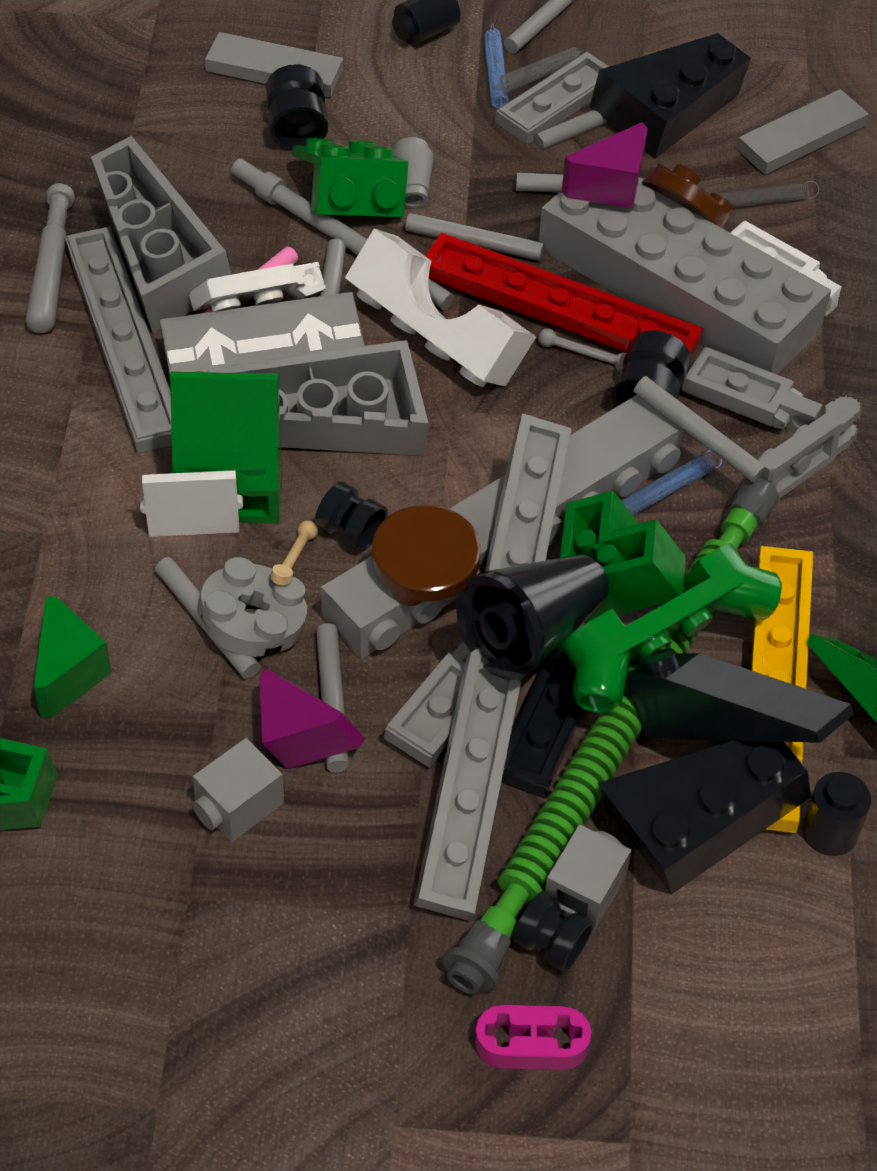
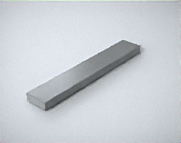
M111 227L65 236L66 249L136 452L141 453L172 445L171 392Z

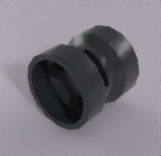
M338 482L327 491L317 508L315 523L329 534L339 533L343 535L346 544L357 551H365L372 545L375 532L387 518L388 510L374 499L364 500L360 498L357 489L349 484Z
M541 891L533 898L522 914L513 933L512 940L528 951L535 949L540 952L546 951L547 962L564 973L574 964L584 949L592 933L594 922L578 912L566 916V912L560 907V902L548 893Z

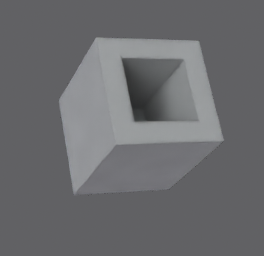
M247 738L193 775L195 801L192 803L196 815L208 829L214 830L218 828L231 843L284 804L283 774Z
M579 824L548 875L545 892L560 902V907L566 912V916L578 912L593 921L594 927L592 931L595 932L626 879L631 849L623 846L617 838L603 831L595 832Z

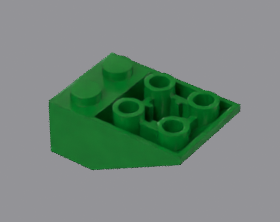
M171 371L173 473L236 470L237 494L243 497V507L238 509L239 523L280 524L283 474L278 374Z

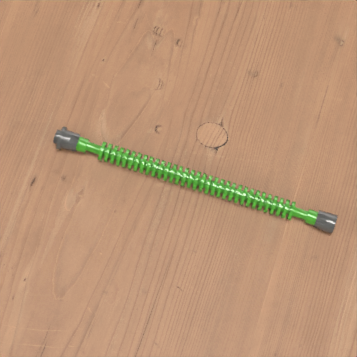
M747 478L741 482L733 496V501L725 515V520L721 525V537L719 540H707L703 544L689 570L684 575V579L700 558L726 544L731 543L737 550L740 544H745L749 541L752 534L756 533L760 524L770 516L779 500V494L770 482L763 478H759L755 483ZM682 631L670 638L672 643L667 649H674L675 653H688L689 648L693 645L700 631L690 637H687ZM641 656L632 660L627 669L626 678L643 666V658ZM626 682L621 704L609 712L599 714V717L587 733L586 738L582 741L580 748L576 751L567 769L560 777V781L557 782L553 792L547 798V802L541 808L540 814L536 816L533 825L530 826L526 836L514 852L512 859L509 860L505 870L501 873L498 884L504 893L496 906H489L480 921L477 920L469 933L460 940L457 947H451L443 956L442 963L448 971L447 978L459 990L468 994H477L479 991L491 992L495 989L499 981L497 972L502 965L504 954L511 944L510 938L518 924L515 918L524 904L529 905L539 892H545L548 875L579 824L584 826L587 823L590 814L594 811L596 804L602 797L598 783L612 779L615 776L616 771L622 764V760L625 759L629 749L640 734L643 727Z

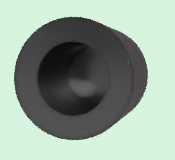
M407 0L398 4L394 9L393 29L401 40L406 41L410 45H417L457 25L461 18L460 7L457 0Z
M832 772L824 775L817 781L802 825L803 836L809 846L815 851L828 856H839L848 853L855 847L871 806L870 791L861 779L846 772Z

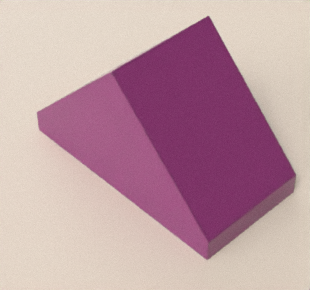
M639 123L565 156L561 192L571 199L633 208L643 164L648 128L643 123Z
M267 668L259 677L262 744L286 769L357 749L365 741L362 734L339 710Z

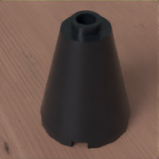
M583 554L480 572L465 582L468 583L466 590L458 593L456 600L457 623L470 652L479 648L483 656L489 661L483 667L490 674L504 680H520L537 670L604 603L608 596L607 575L600 564L593 558Z

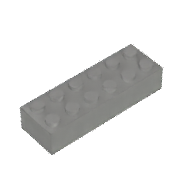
M641 182L638 183L633 208L567 198L560 191L541 210L539 242L544 243L543 252L625 300L702 327V336L699 344L778 375L822 330L831 289Z

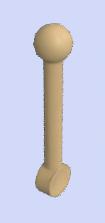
M306 520L299 524V536L282 564L274 565L272 568L270 579L275 584L286 586L291 583L293 576L291 568L307 541L317 536L318 527L314 522Z

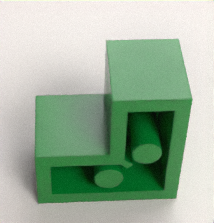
M613 490L566 504L560 558L580 554L587 555L603 567L608 579V596L586 622L612 608L617 615L665 604L683 593L686 556L657 519L639 524Z

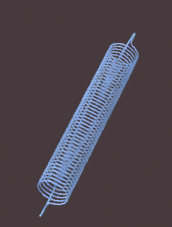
M490 29V32L487 31L484 34L491 104L494 107L497 105L502 107L509 103L508 93L503 92L500 88H492L496 84L503 86L502 84L500 85V77L505 75L501 33L497 29L494 31Z
M702 454L621 501L626 507L628 505L631 514L635 516L718 467H715L714 462V468L713 463L712 467L710 464V469L709 465L707 468L704 462L706 459L702 457L706 454Z

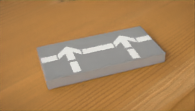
M353 292L160 319V329L169 377L171 371L208 372V368L365 346Z

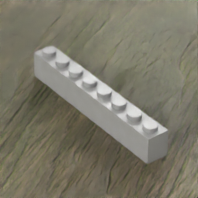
M635 395L571 434L549 545L556 542L563 534L567 503L612 490L618 497H627L651 476L658 472L665 473L669 471L680 458V447L684 430L641 397ZM506 474L450 508V510L457 512L467 519L478 534L481 552L477 574L484 572L486 569ZM371 556L321 586L322 619L326 623L334 624L337 627L338 636L361 660L375 650H384L390 647L402 633L418 623L424 624L434 619L442 608L457 599L458 594L438 601H422L416 606L402 605L395 600L393 592L377 577Z

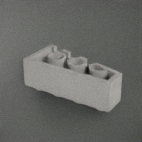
M130 136L91 156L111 221L151 331L154 333L160 329V319L185 316L193 311L189 297L192 290L207 279L231 275L226 250L135 139Z
M407 340L208 368V372L278 374L281 447L425 456L429 423Z

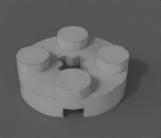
M242 557L231 558L226 561L223 569L214 572L205 581L198 604L197 613L199 620L203 617L204 622L209 626L207 634L216 644L233 653L251 657L264 656L266 649L276 648L281 645L280 652L292 647L298 641L303 630L307 615V605L304 599L306 589L304 584L292 576L289 585H277L270 579L272 568L253 564L250 560ZM252 605L260 609L252 614L245 611V606Z

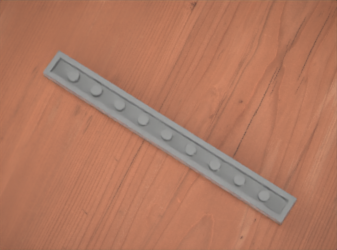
M523 413L516 424L485 571L546 560L572 428ZM479 648L472 652L468 649L413 906L468 921L476 911L522 680H504L490 674L483 667L489 661L483 656Z

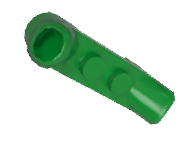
M731 543L726 544L697 560L684 579L686 592L625 626L613 608L587 622L574 631L560 647L576 669L572 698L585 710L596 713L609 712L622 702L628 663L639 656L644 659L653 652L667 649L672 643L670 638L682 631L687 637L698 633L714 619L712 614L717 611L758 622L766 620L774 613L780 600L782 582L778 574L747 565Z

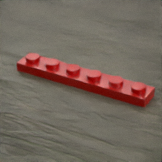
M442 232L425 255L431 260L429 279L624 352H627L631 340L637 334L644 331L658 330L675 336L686 345L691 357L701 341L702 327Z

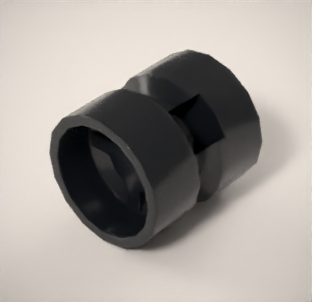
M301 64L286 65L278 68L269 76L266 83L270 135L274 142L284 149L293 150L294 145L306 146V138L325 139L328 133V119L323 80L319 73L311 67Z
M658 330L644 331L637 334L630 342L623 360V367L620 369L612 389L611 400L614 407L616 408L637 395L634 393V388L644 376L650 378L678 399L680 387L684 383L691 361V355L686 345L675 336Z

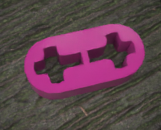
M499 1005L487 1009L479 1017L474 1043L479 1057L492 1067L502 1069L566 1070L573 1069L583 1062L588 1054L592 1032L585 1016L573 1008L564 1006ZM503 1026L508 1028V1035L511 1037L509 1046H497V1040L494 1037L496 1027ZM556 1029H568V1036L572 1039L570 1048H558V1041L554 1038Z

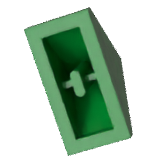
M50 596L45 597L34 681V691L40 718H52L111 674L106 641L58 597Z

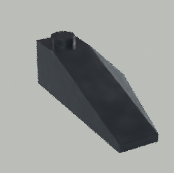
M674 649L658 650L646 656L642 661L643 666L628 676L625 681L646 738L820 743L854 715L849 703L701 653H675Z

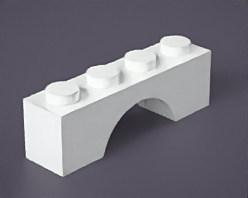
M374 228L345 276L348 281L359 288L356 295L376 309L381 310L384 307L393 314L390 321L398 328L412 335L418 332L425 337L427 342L424 346L436 356L447 361L453 358L461 364L462 367L459 372L469 381L481 387H484L487 382L506 386L536 336L503 312L482 305H477L460 317L446 319L436 309L430 296L428 280L431 260L398 236Z

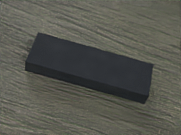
M560 647L544 662L510 735L501 780L503 784L545 799L585 711L572 698L576 669Z

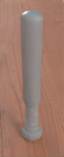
M62 183L51 185L46 193V200L49 204L47 226L43 228L25 317L27 327L38 334L51 331L56 321L66 243L65 236H67L65 231L67 209L73 205L75 199L72 188Z

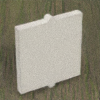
M236 470L142 475L144 499L140 501V512L146 514L149 537L240 532L238 509L243 507V497L237 494Z

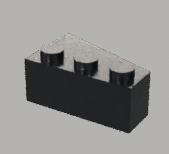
M719 33L599 69L589 107L599 112L607 122L620 132L643 123L648 128L644 151L655 159L738 96L751 57Z
M732 740L598 783L607 811L671 895L811 798L808 770L785 742Z

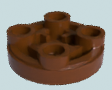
M658 164L656 168H652L642 181L644 185L722 229L728 223V217L734 210L733 205L724 197L716 193L709 195L697 186L701 180L700 177L682 164H677L673 171L662 164Z
M436 505L410 506L394 512L377 528L372 543V563L377 577L393 592L397 602L405 606H416L422 601L443 600L466 590L468 583L465 582L478 572L481 552L480 540L471 523L455 511Z

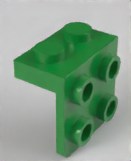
M306 138V146H293V156L314 164L311 212L320 215L404 217L409 161L393 156V148L376 146V142L365 140H349V146L334 144L333 140L322 138Z

